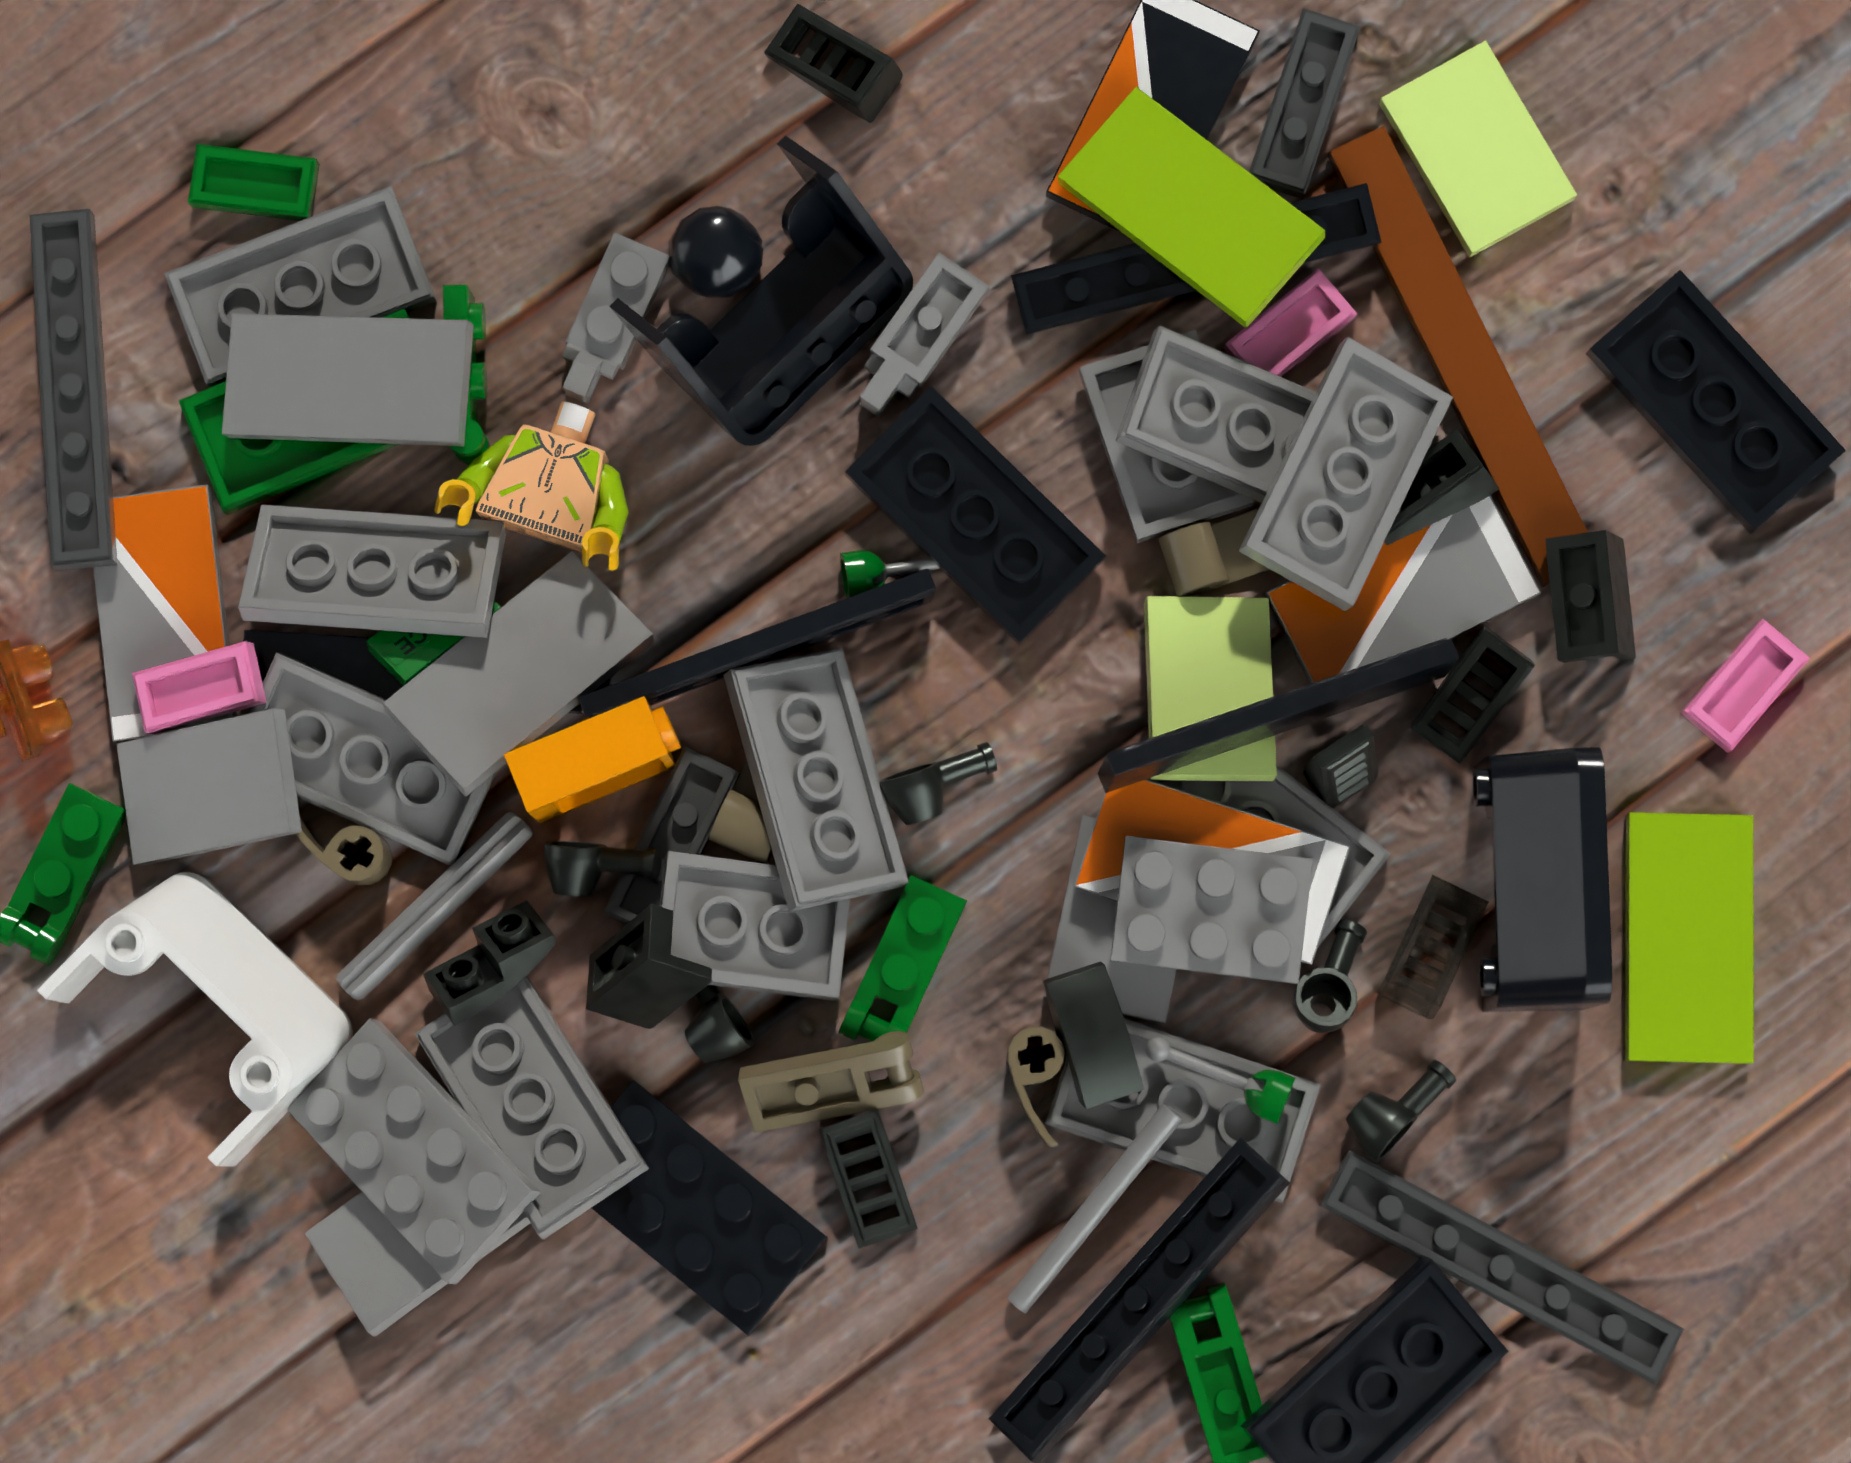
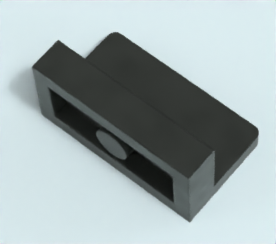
M1607 530L1546 538L1558 661L1567 663L1612 656L1621 660L1635 659L1636 651L1623 538Z
M650 904L590 954L586 1010L651 1029L712 982V969L671 955L673 911Z

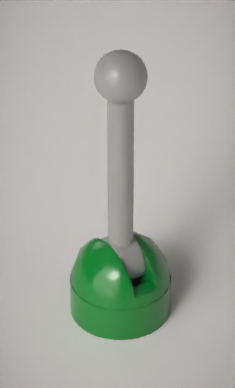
M857 550L840 553V568L846 599L885 585V580L890 576L916 573L925 569H940L930 558L886 565L877 555L870 551Z
M1154 1037L1146 1044V1054L1151 1060L1161 1062L1167 1059L1243 1090L1245 1102L1253 1113L1262 1119L1278 1124L1295 1082V1077L1280 1071L1266 1069L1257 1072L1247 1079L1170 1048L1169 1042L1162 1037Z

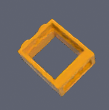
M645 696L507 752L504 754V757L527 813L539 823H543L673 769L675 761L671 752L680 749L681 745L664 707L653 710Z

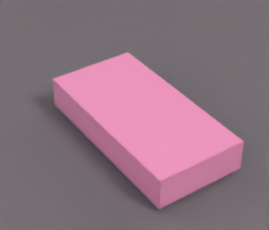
M1317 268L1258 316L1247 329L1244 328L1225 343L1224 350L1230 356L1283 378L1356 318L1357 313L1321 270Z
M1761 619L1686 705L1681 714L1728 753L1734 749L1810 658L1767 621Z
M247 641L132 673L144 731L149 734L164 732L267 703L254 643Z

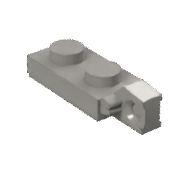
M614 232L565 341L566 347L562 357L572 362L562 387L566 392L565 395L588 404L601 375L613 380L618 370L624 369L637 339L609 306L619 298L646 320L670 266V255Z
M938 253L871 347L870 358L866 362L864 369L874 376L859 396V399H861L859 405L880 418L898 392L910 399L917 388L921 389L989 292V285L941 253Z

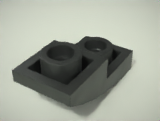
M527 900L473 927L477 946L423 973L430 993L454 1026L477 1014L511 990L545 958L556 944L553 933Z
M1100 961L1043 980L1056 1035L1065 1045L1078 1101L1081 1105L1088 1109L1144 1090L1127 1026L1105 964Z

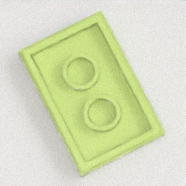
M1486 40L1380 99L1379 105L1469 258L1572 202L1577 196V193Z
M1147 596L1144 601L1149 739L1273 697L1269 598ZM1275 735L1151 777L1150 780L1273 781L1277 776Z

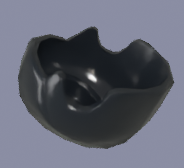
M711 206L697 209L680 220L668 241L670 268L673 275L699 296L730 298L750 286L762 266V239L757 229L744 215L731 208Z

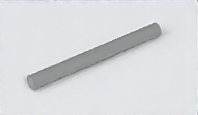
M1163 1103L1008 1295L1007 1299L1015 1307L1024 1313L1029 1311L1183 1120L1176 1111Z

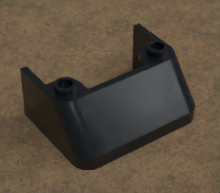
M786 135L777 145L806 182L788 201L782 215L784 234L795 248L711 330L698 318L686 313L671 316L656 329L619 298L609 306L653 360L725 432L739 443L747 446L761 444L779 430L893 318L913 289L911 271L840 174Z
M1583 747L1486 756L1474 766L1473 800L1476 807L1485 806L1487 818L1492 819L1496 944L1492 946L1490 958L1480 959L1479 984L1481 995L1491 996L1482 1000V1012L1574 1011L1608 1004L1612 993V949L1605 769L1602 751L1600 747Z

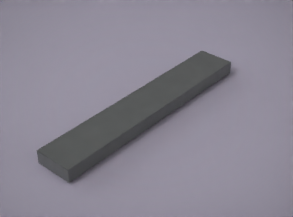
M90 209L33 214L29 216L51 566L56 571L117 565L95 215Z
M1347 1150L1319 1204L1320 1207L1418 1259L1423 1255L1431 1258L1442 1272L1651 1384H1657L1684 1328L1350 1150Z

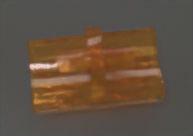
M7 639L0 641V738L7 735L1 718L5 714L21 762L39 757L45 744L51 743L70 733L73 723L62 697L32 706L26 687L51 680L54 675L45 645H27L12 649L10 641Z

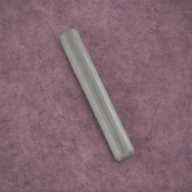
M512 811L507 812L338 973L336 979L339 985L352 998L357 1000L363 999L532 837L533 832L531 828L516 813Z

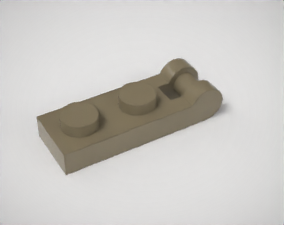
M902 1031L889 1032L872 1042L740 1067L738 1081L754 1133L906 1104L917 1100L923 1095L924 1088L919 1071L912 1069L909 1059L912 1058L914 1053L909 1035ZM886 1068L888 1076L885 1079L871 1080L869 1071Z

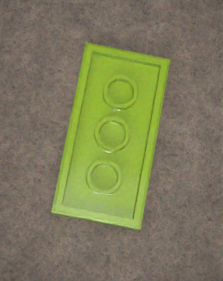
M1138 87L1133 89L1058 175V182L1062 187L1246 329L1325 239V230Z
M1629 812L1626 814L1625 1061L1754 1063L1753 815Z

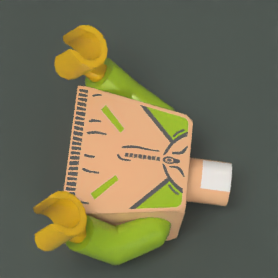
M564 401L560 404L551 432L523 424L516 435H504L475 458L456 480L446 481L440 486L434 509L435 513L439 514L446 505L459 506L460 510L456 524L465 526L470 521L474 504L478 503L476 512L482 520L503 521L505 529L581 553L582 565L584 567H588L589 559L593 555H608V569L611 571L616 570L619 566V543L629 510L620 473L609 465V459L605 451L585 444L595 413L585 407Z

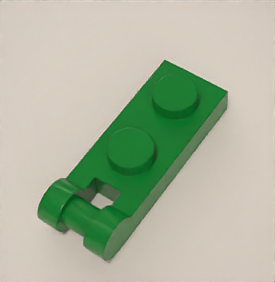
M443 285V319L468 320L474 325L464 446H450L459 461L469 465L490 447L489 439L478 424L477 400L487 399L488 391L485 363H476V340L486 338L484 303H475V298L468 285Z
M71 783L68 784L8 906L0 914L1 944L11 947L16 943L31 950L30 957L47 966L55 960L126 819V810L78 786ZM35 905L52 912L47 924L43 928L27 921Z
M910 875L909 883L904 888L858 991L845 1015L838 1032L839 1034L854 1041L860 1036L872 1042L889 1032H908L967 900ZM876 997L898 1006L891 1022H887L869 1013Z
M1222 1282L1206 1287L1207 1294L1185 1300L1170 1316L1169 1320L1212 1463H1249L1265 1458L1266 1455L1243 1430L1241 1425L1262 1406V1402L1226 1284ZM1215 1318L1220 1336L1197 1342L1192 1324Z

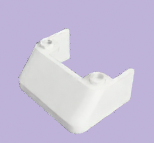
M183 872L169 877L106 919L37 991L47 1000L69 1004L104 967L119 975H137L150 968L164 953L251 1038L233 1059L229 1071V1080L235 1095L252 1112L207 1157L215 1166L235 1167L288 1112L287 1108L353 1036V1028L347 1013L209 879L201 875Z

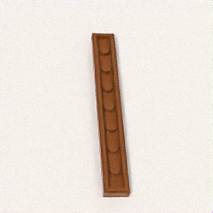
M1382 126L1331 150L1328 158L1344 189L1367 183L1382 242L1372 247L1445 393L1453 397L1451 405L1478 459L1500 488L1495 493L1543 588L1550 584L1545 539L1588 533L1385 126Z

